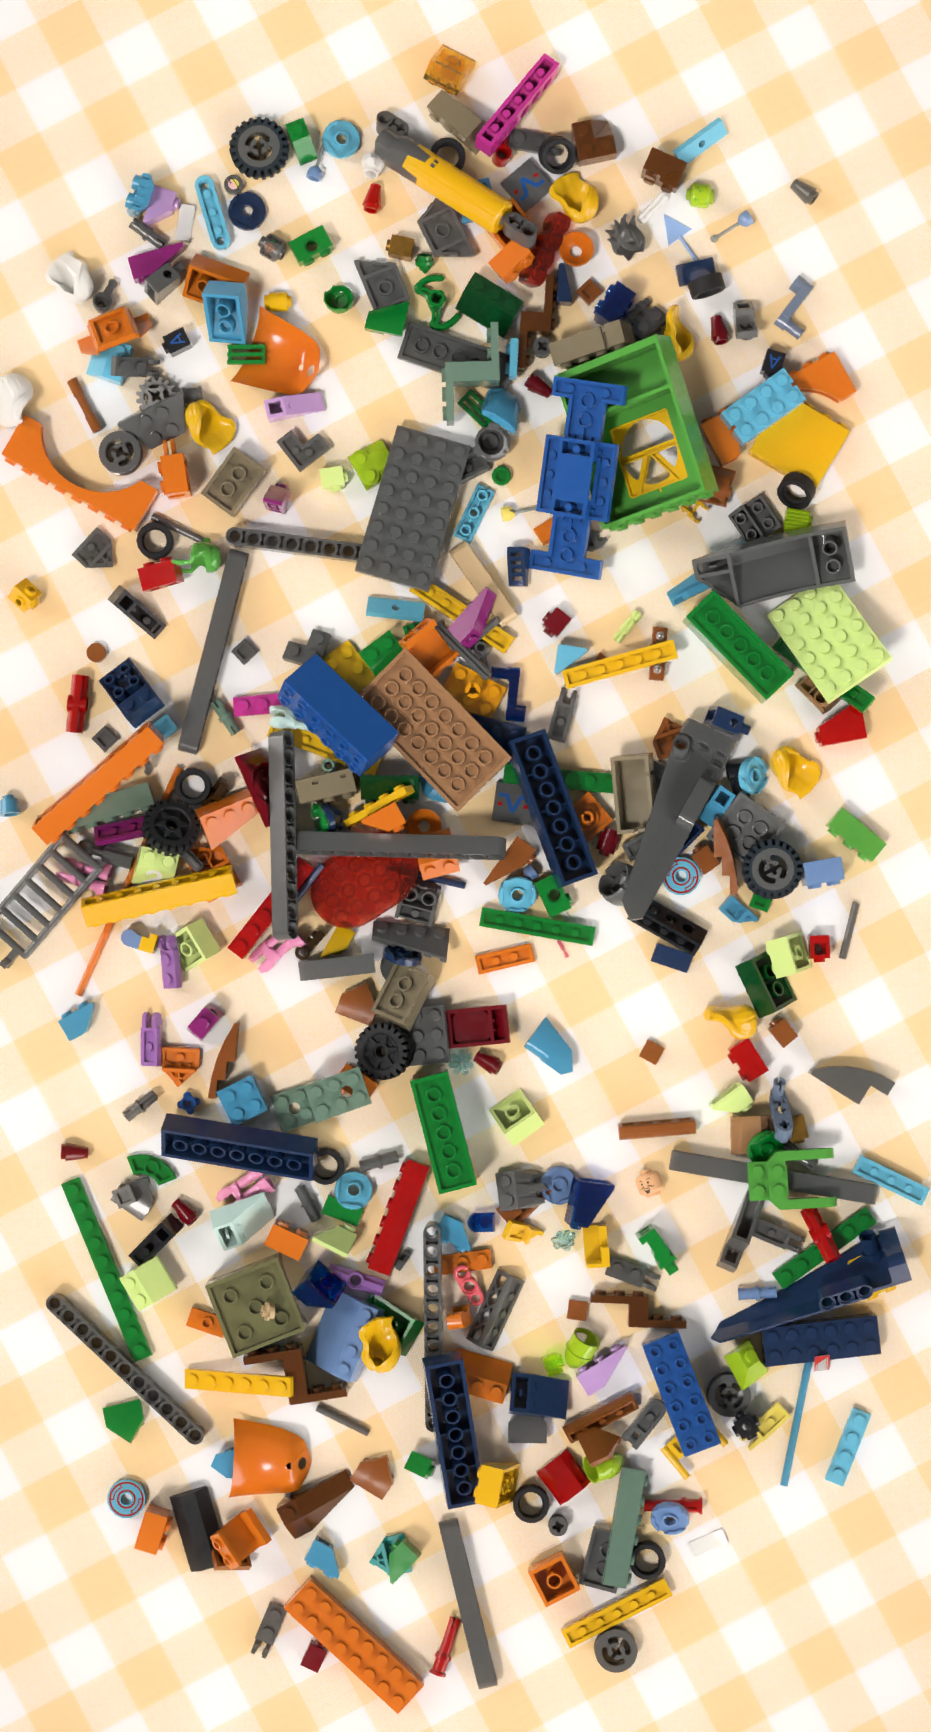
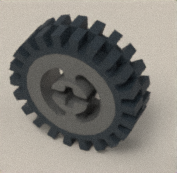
M257 117L254 120L249 118L248 122H245V120L241 122L242 125L235 128L236 131L232 133V139L229 142V151L235 167L239 169L240 173H244L248 178L253 177L254 180H258V178L266 180V177L270 176L272 178L275 173L279 174L281 172L280 169L285 167V162L289 158V143L282 127L278 126L275 121L271 122L266 117L265 119ZM258 136L266 137L270 140L266 142L263 138H259L263 158L267 157L269 151H272L268 158L261 161H256L249 157L253 155L256 159H260L256 140L253 139ZM253 139L250 146H247L248 142Z
M777 839L761 841L750 848L742 862L743 880L749 890L762 898H783L791 894L799 885L803 872L802 860L799 857V853L795 851V848L787 842ZM770 856H778L785 863L786 873L783 878H780L782 868H777L775 874L768 873L765 875L768 878L774 879V883H767L759 875V864L764 860L763 871H766L770 868V864L772 866L779 864V862L771 860Z

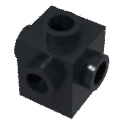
M742 1411L734 1416V1426H732L736 1437L741 1436L742 1440L745 1438L751 1440L758 1435L756 1432L760 1431L758 1427L760 1422L755 1414L751 1415L750 1411L747 1413ZM748 1423L750 1425V1428L748 1430H744L742 1427L743 1424Z

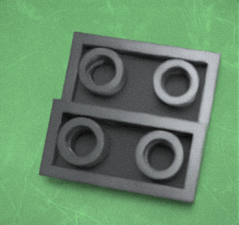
M762 494L728 516L745 542L766 537L783 526Z

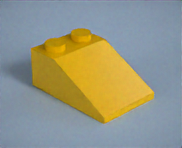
M487 1462L482 1464L477 1472L479 1482L473 1494L475 1503L497 1509L513 1502L520 1463Z

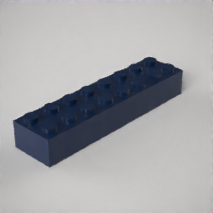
M542 729L510 740L505 744V747L512 757L513 769L557 889L597 875L596 866L546 730Z
M166 1113L161 1128V1156L313 1181L317 1167L318 1138Z
M459 1350L422 1358L447 1508L450 1510L474 1505L476 1503L473 1494L479 1482L477 1472L480 1467L461 1352Z

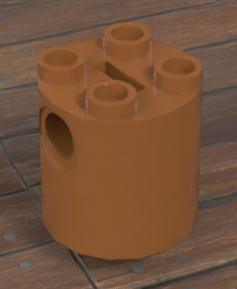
M711 465L719 491L713 493L714 497L705 500L698 499L697 501L726 508L728 498H730L732 492L731 484L734 481L736 471Z

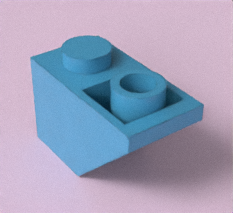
M716 785L699 819L713 827L714 816L719 815L721 817L736 795L723 786Z
M85 1001L77 1006V1011L72 1013L70 1010L61 1015L62 1019L58 1023L69 1041L89 1031L95 1009L94 1002L88 1003V1001Z
M444 1212L439 1223L442 1228V1243L447 1244L450 1242L455 1245L454 1248L463 1253L465 1250L470 1251L471 1245L462 1221Z
M316 1536L304 1557V1560L307 1561L306 1564L313 1569L319 1568L323 1570V1574L331 1579L333 1577L338 1579L340 1569L333 1545Z

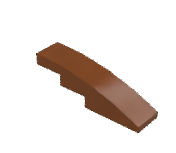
M715 815L713 820L714 857H722V876H730V894H738V873L734 851L719 815Z
M234 1023L216 1059L208 1094L210 1099L217 1098L216 1092L218 1091L219 1080H227L228 1061L236 1062L240 1023Z

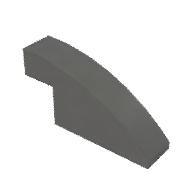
M374 953L298 962L300 981L376 973Z
M825 1066L810 1069L808 1072L858 1105L871 1086L888 1096L896 1083L875 1072L850 1066Z
M748 1189L738 1208L716 1263L717 1267L731 1273L737 1270L743 1251L750 1244L765 1201H749Z

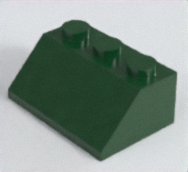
M475 272L465 287L455 309L485 328H490V322H498L499 336L504 339L524 307V301Z
M361 775V800H365V804L372 801L375 803L379 800V796L385 793L391 794L394 792L393 789L404 784V786L412 785L415 792L402 799L403 804H415V800H419V776Z
M767 951L735 966L759 1018L775 1013L797 1000L787 977L776 979V975L772 971L771 958Z

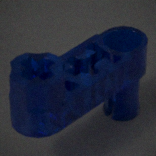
M492 666V676L490 678L506 679L509 682L505 721L524 723L526 706L517 705L520 668Z

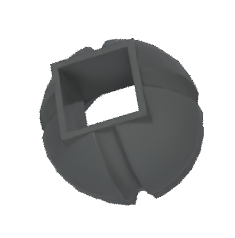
M620 861L611 864L605 870L607 874L602 875L600 878L599 892L612 905L623 906L622 899L633 868L628 863Z

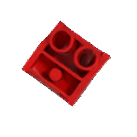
M567 1448L549 1464L536 1472L559 1505L569 1501L591 1482Z

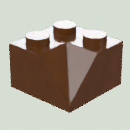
M586 120L571 124V134L579 167L616 159L617 150L608 121Z
M652 147L643 166L641 178L646 184L651 186L655 184L666 193H676L685 173L687 162Z

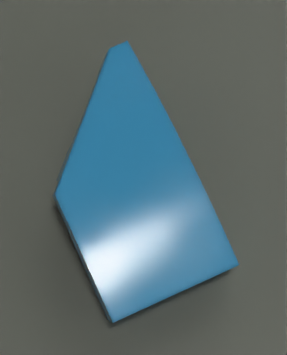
M729 895L718 908L732 922H757L759 920L732 895Z

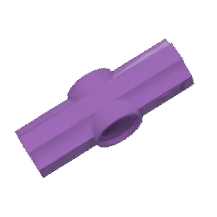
M334 1263L330 1264L326 1276L327 1280L380 1297L386 1280L362 1273L359 1270H352ZM358 1275L361 1278V1283L353 1284L351 1276Z

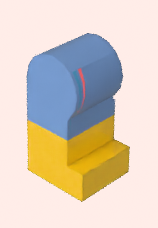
M128 929L121 934V941L128 947L154 954L159 935L151 933L148 938L139 935L135 930Z

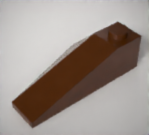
M345 1469L277 1504L276 1510L286 1529L294 1539H297L312 1531L355 1486L350 1481V1476Z

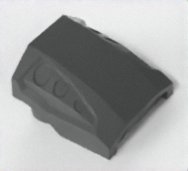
M405 877L394 918L401 917L425 923L432 927L442 887L432 881Z

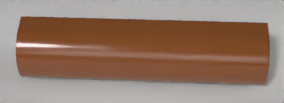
M693 1117L617 1124L619 1140L696 1134V1122Z
M631 1391L562 1426L570 1443L578 1441L576 1434L592 1427L601 1429L639 1409Z

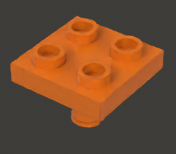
M589 791L573 804L586 842L590 841L613 821Z

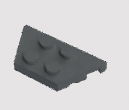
M435 198L417 221L433 256L475 257L476 253L454 209Z
M354 260L355 267L373 310L409 302L410 297L396 263Z
M181 390L119 421L117 425L150 449L163 444L162 440L167 439L169 441L185 433L184 391Z

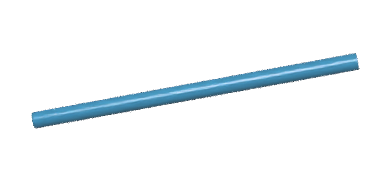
M812 1362L804 1363L780 1482L781 1486H788Z

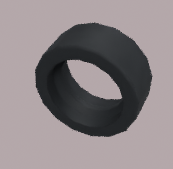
M554 135L548 137L539 148V162L552 174L560 175L566 173L576 162L577 154L575 147L568 139L562 136ZM554 144H562L568 151L566 161L560 166H553L547 161V152Z
M449 137L436 141L430 151L437 155V152L442 147H453L459 156L455 167L462 170L465 164V150L462 144L456 139Z
M721 272L706 274L687 284L692 300L713 296L726 288Z
M799 472L786 474L777 488L779 500L785 506L794 509L808 507L816 493L814 482L808 476ZM792 484L800 487L805 492L806 497L793 495L786 485Z
M148 523L137 534V546L141 553L149 559L159 560L164 558L173 549V535L168 527L162 523ZM152 530H159L166 536V546L160 552H151L145 547L144 538Z
M188 768L182 771L175 781L176 794L183 802L191 805L202 803L209 797L212 789V782L209 776L197 768ZM190 775L199 776L204 781V791L198 797H188L182 790L183 781Z
M328 1147L318 1149L317 1159L322 1155L332 1156L337 1162V1170L334 1175L326 1178L321 1177L315 1171L313 1180L323 1185L332 1184L343 1174L345 1167L344 1159L335 1149Z
M526 1484L520 1487L515 1492L513 1498V1510L516 1516L521 1521L527 1523L541 1521L549 1510V1498L546 1491L535 1484ZM528 1492H534L542 1499V1508L534 1515H528L520 1508V1499Z
M642 1541L637 1543V1546H633L632 1553L635 1554L634 1564L630 1565L631 1571L643 1580H652L661 1575L666 1564L661 1547L652 1541ZM644 1549L655 1551L659 1559L657 1567L649 1572L642 1571L636 1564V1556Z

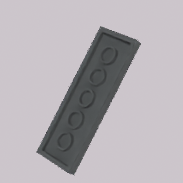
M409 321L397 359L441 373V368L445 367V362L487 361V347ZM499 351V386L483 388H503L506 391L508 390L511 380H509V374H505L506 363H510V355Z

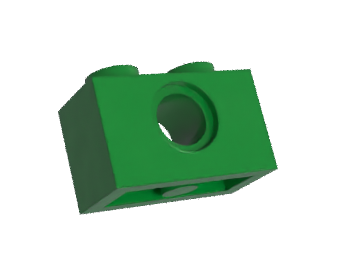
M323 225L288 242L300 267L303 265L305 267L315 262L314 259L320 256L324 258L334 250L333 244ZM315 244L317 249L315 251H308L307 246Z
M553 875L534 883L550 918L571 909L570 904L573 901L569 893L565 894L562 887L557 889ZM552 889L559 891L560 897L558 900L550 899L549 892Z

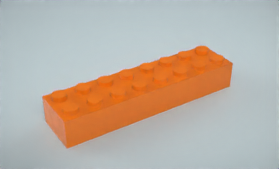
M148 720L36 818L31 829L46 845L51 842L55 844L62 837L61 834L64 830H71L77 824L76 821L79 817L83 819L91 812L90 809L94 804L98 806L102 803L109 791L113 793L120 786L121 780H128L134 774L137 766L143 767L149 761L148 758L152 753L154 755L159 753L164 748L165 737Z
M312 1575L285 1603L284 1609L397 1714L424 1687V1679Z

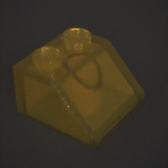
M442 44L430 59L423 79L427 80L431 85L438 86L447 93L457 96L463 89L476 61Z

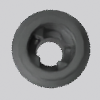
M795 179L790 186V189L793 190L804 204L812 205L819 196V192L816 191L817 188L798 179Z

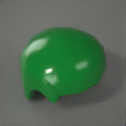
M333 285L330 290L324 292L323 301L328 310L335 314H342L352 307L354 296L348 287Z

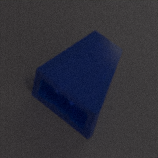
M573 1176L564 1221L572 1229L581 1230V1227L588 1228L613 1192L615 1185L607 1180Z

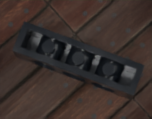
M655 900L652 901L643 919L631 921L693 957L702 945L708 930Z

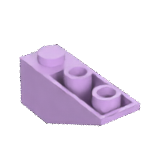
M321 392L281 396L264 400L269 423L325 411Z
M619 1343L610 1348L611 1352L606 1355H598L589 1366L586 1364L577 1369L576 1377L588 1397L606 1385L627 1349L624 1343L622 1345Z

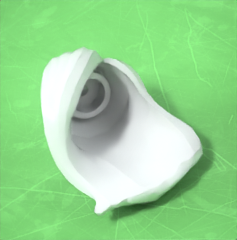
M73 251L60 255L50 263L45 274L48 284L59 289L67 301L80 304L91 297L94 286L87 264L74 257Z
M9 373L0 377V425L7 428L16 427L23 422L21 418L22 410L33 396V386L30 380L23 374Z

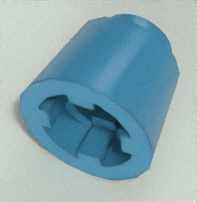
M14 795L2 796L3 799L0 800V817L20 815L21 810L17 798H14Z

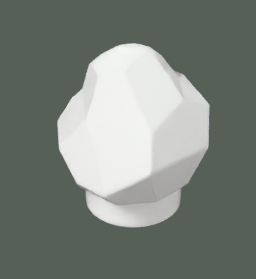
M375 151L364 155L361 161L364 170L363 175L369 179L377 178L385 167L382 158L375 154Z

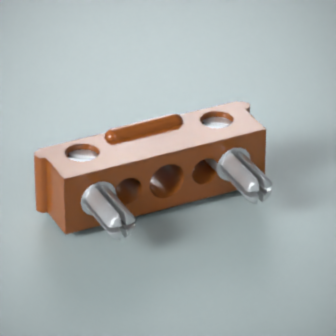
M653 627L652 642L649 646L656 644L657 641H667L668 628ZM666 662L649 667V680L663 681Z

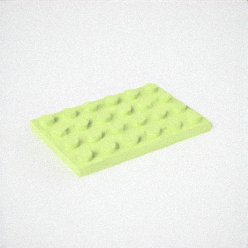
M839 584L799 592L766 615L828 704L893 660Z

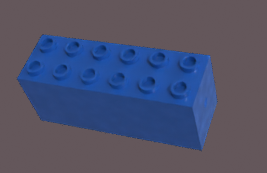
M314 654L284 680L277 697L284 707L293 712L296 719L301 720L311 733H315L321 742L329 747L335 756L343 760L349 769L359 777L391 750L399 734L387 720L317 654Z
M674 1331L641 1344L684 1457L721 1444L679 1332Z

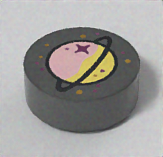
M230 175L224 181L225 190L230 195H238L242 192L244 185L238 175Z

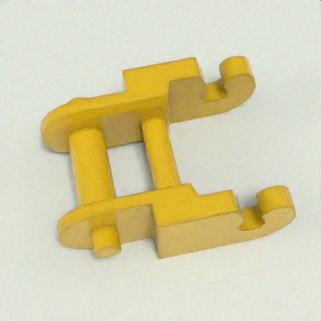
M696 501L697 503H695L691 512L688 510L689 506H681L682 512L688 513L686 516L697 524L700 521L696 520L693 516V512L697 507L701 506L706 511L710 510L701 501Z

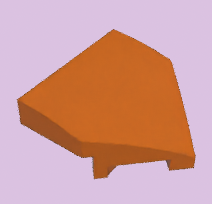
M161 1047L162 1071L174 1081L177 1087L182 1085L184 1081L199 1069L200 1048Z

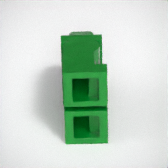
M651 1223L635 1234L642 1245L646 1242L648 1243L655 1262L661 1270L665 1268L669 1276L679 1270L674 1262L677 1258L665 1245Z

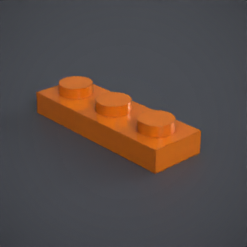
M490 1248L465 1251L464 1253L443 1254L442 1275L453 1274L454 1269L458 1265H466L468 1267L467 1270L461 1269L458 1273L468 1270L475 1271L492 1268ZM434 1266L435 1273L438 1272L436 1266Z

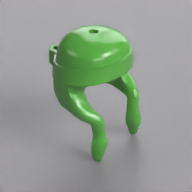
M204 538L203 542L193 544L189 560L173 559L171 562L177 565L191 564V569L181 568L182 574L193 573L199 566H204L206 573H213L220 566L221 553L217 545L210 543V538Z

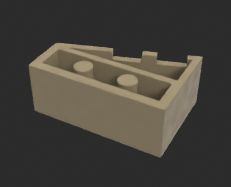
M441 90L427 105L430 112L429 117L434 122H439L447 132L454 135L470 151L477 155L480 150L475 147L476 135L484 127L483 120L445 91Z

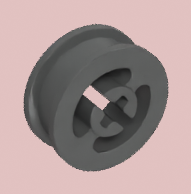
M115 431L108 434L101 441L99 458L109 472L125 476L139 468L143 459V450L133 435L125 431ZM118 441L121 442L113 446L115 451L121 452L123 449L125 454L131 456V452L128 449V445L131 444L134 449V455L132 460L128 464L121 466V464L129 461L127 456L120 455L119 457L117 453L111 451V455L114 458V461L110 462L108 459V451L110 447Z
M722 1372L714 1376L710 1380L706 1391L707 1400L712 1409L724 1417H734L738 1413L745 1411L751 1399L750 1389L747 1387L745 1390H742L740 1401L733 1405L738 1400L736 1396L738 1392L732 1384H738L732 1372ZM722 1383L725 1384L720 1387L719 1392L727 1394L730 1390L732 1393L729 1398L725 1395H719L725 1403L724 1406L719 1405L715 1399L716 1390Z
M613 1626L599 1633L594 1642L596 1659L600 1666L609 1672H624L634 1664L637 1658L638 1649L635 1639L623 1627ZM612 1637L625 1639L629 1643V1650L625 1651L623 1643L620 1642L619 1644L618 1639H608ZM618 1646L620 1651H614L613 1653L612 1647L616 1648ZM606 1647L609 1657L612 1656L613 1660H622L618 1662L607 1660L602 1655V1649Z

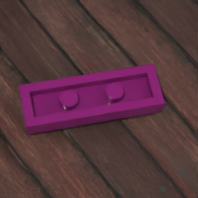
M144 816L94 827L97 847L143 837L141 828Z

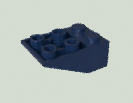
M127 658L99 680L121 713L134 728H137L165 706L130 658Z
M513 1372L508 1414L566 1420L569 1381L535 1374Z

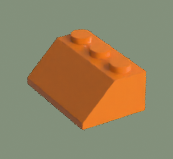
M196 253L188 267L182 296L203 303L202 292L209 280L245 283L247 288L250 273Z
M395 802L361 820L364 826L387 833L394 832L395 834L405 830L404 826L407 825Z
M458 1347L457 1351L460 1350L464 1361L469 1395L503 1404L513 1363Z

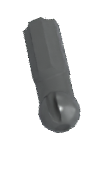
M89 839L81 840L78 843L91 856L101 857L102 862L131 869L134 853L109 846L103 849L98 848Z

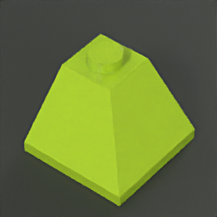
M751 1338L746 1339L724 1355L741 1390H745L768 1372Z

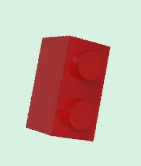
M171 556L161 558L159 563L148 562L143 564L142 568L137 569L142 591L152 592L184 582L181 566L172 563L171 560L173 559Z
M749 1038L743 1039L727 1049L729 1051L727 1056L732 1064L736 1063L740 1070L737 1072L743 1081L747 1080L750 1083L769 1071Z

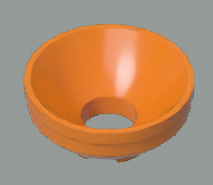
M571 232L562 238L559 245V254L567 265L572 267L583 266L593 256V242L585 233ZM573 247L581 249L582 253L579 257L571 255L570 250Z
M419 809L413 812L407 821L408 834H426L442 829L439 816L429 809ZM421 821H427L430 824V829L427 832L419 830L418 825Z

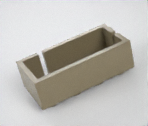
M618 319L604 324V332H602L601 326L549 343L554 366L569 370L635 343L631 323Z
M653 753L615 755L610 757L617 834L635 833L637 831L638 833L644 832L657 794L655 774H651V771L654 770Z

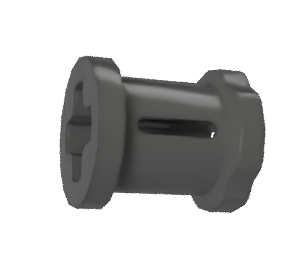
M201 385L197 388L182 387L184 391V404L203 400Z

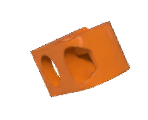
M470 1304L453 1306L451 1308L452 1313H447L446 1315L449 1330L466 1328L473 1323Z

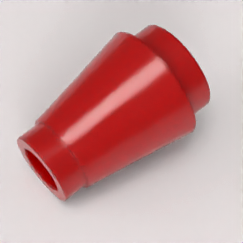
M376 183L370 184L362 203L365 212L377 214L378 210L381 209V185Z

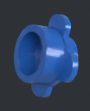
M185 1092L183 1094L184 1097L177 1103V1106L191 1115L194 1113L195 1107L200 1104V1099L193 1097L190 1092Z

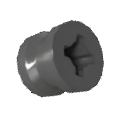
M546 337L537 338L533 343L534 355L541 359L547 358L551 354L548 345L551 341Z
M555 1514L550 1517L548 1528L552 1535L562 1536L566 1533L568 1524L563 1515Z

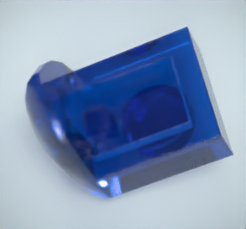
M472 1213L467 1220L469 1229L472 1232H495V1213Z

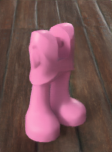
M64 857L81 873L89 875L94 869L92 866L78 862L72 857ZM109 863L103 865V870L97 877L109 881L114 872V865ZM56 871L55 875L63 882L77 887L82 884L73 875ZM94 880L88 888L93 890L96 895L108 893L109 883Z
M298 933L295 939L286 940L276 950L273 947L279 941L272 935L268 940L265 939L251 953L248 959L253 963L261 955H264L267 960L262 963L258 970L260 973L268 972L273 969L275 963L295 946L303 947L306 944Z
M248 1171L240 1180L222 1188L218 1192L216 1199L220 1202L232 1194L236 1199L234 1202L261 1192L272 1193L276 1189L272 1181L265 1176L242 1193L241 1189L265 1174Z

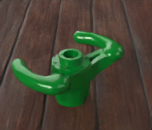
M433 274L420 279L414 285V291L417 295L424 297L432 314L430 327L437 331H443L454 326L460 320L461 314L456 313L445 323L439 322L441 311L446 306L444 292L435 289L431 291L424 286L431 282H442L444 276Z

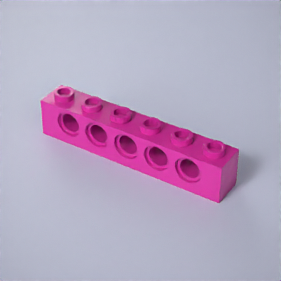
M544 53L476 135L475 147L491 157L557 77L560 63Z

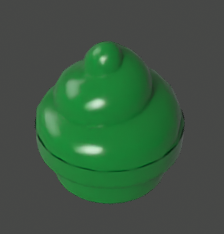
M417 254L415 265L426 274L434 264L432 254Z

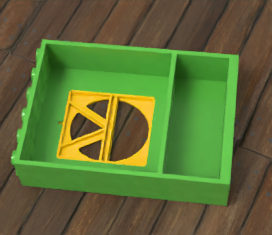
M655 334L554 375L628 386L625 406L607 403L602 442L620 445L610 520L609 522H600L602 530L610 529V532L616 530L620 532L628 529V525H639L644 523L645 519L661 517L663 512L677 511L679 506H690L697 503L696 500L698 499L705 500L714 497L713 493L719 491L670 336ZM561 397L567 415L569 398ZM653 419L659 421L674 436L673 439L624 458L622 456V445L626 433L635 423L641 420ZM676 446V465L673 466L659 452ZM651 456L670 473L669 477L657 484H646ZM642 459L640 476L636 480L629 473L626 465ZM595 461L593 462V469H592V476H591V483H590L591 495H592V490H593V483H594V476H595V469H596V462H595Z

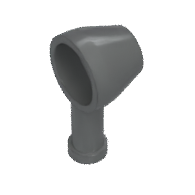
M110 279L104 292L94 295L93 307L98 313H104L110 309L112 305L110 296L118 285L116 280Z
M480 639L471 647V652L489 669L487 656L490 653V646L487 642ZM483 645L484 650L478 651L477 646Z

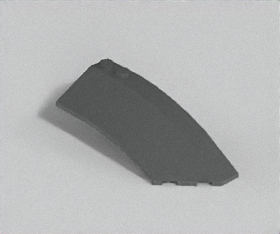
M846 520L766 536L692 560L695 579L710 587L712 591L714 590L723 598H727L740 609L789 594L856 581Z

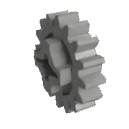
M153 376L151 382H148L146 379L144 380L145 386L139 385L141 392H136V395L140 398L136 399V402L141 404L139 406L141 411L161 401L157 399L154 401L152 395H159L163 400L165 399L166 391L169 392V396L177 392H172L175 387L174 385L169 386L170 382L168 379L163 382L162 377H159L158 381H156ZM145 395H147V397L149 398L147 405L144 401Z

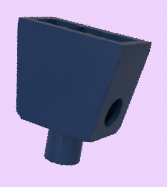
M720 706L709 707L703 722L708 727L730 735H738L739 733L748 735L751 729L750 724L743 722L744 716Z

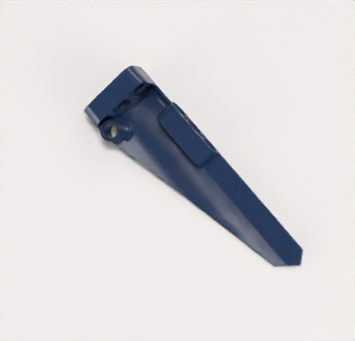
M895 1226L878 1231V1235L873 1230L861 1232L859 1235L860 1243L843 1253L838 1260L822 1266L789 1285L784 1290L778 1291L777 1298H765L721 1321L711 1336V1340L718 1343L730 1341L870 1298L873 1292L912 1281ZM860 1256L850 1264H847L849 1260Z

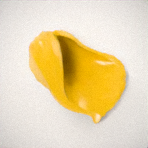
M579 172L568 173L554 181L549 189V195L562 205L566 216L571 221L580 224L588 222L595 217L598 210V191L595 186L582 181L579 177Z
M674 304L669 307L666 313V328L663 335L671 337L678 361H683L692 355L695 339L693 334L681 323L679 319V305Z
M197 400L186 407L185 422L197 444L209 449L212 456L229 445L236 431V424L232 419L220 414L206 400Z
M791 746L780 747L770 758V768L779 779L781 786L786 791L797 794L799 799L809 794L819 781L821 773L819 764L804 758Z
M740 1004L731 1007L710 1005L703 1011L705 1020L724 1024L735 1039H747L756 1032V1012L749 1005Z
M393 1316L376 1317L359 1330V1337L363 1343L361 1358L364 1365L371 1371H376L377 1373L389 1372L398 1363L401 1355V1343L392 1326Z

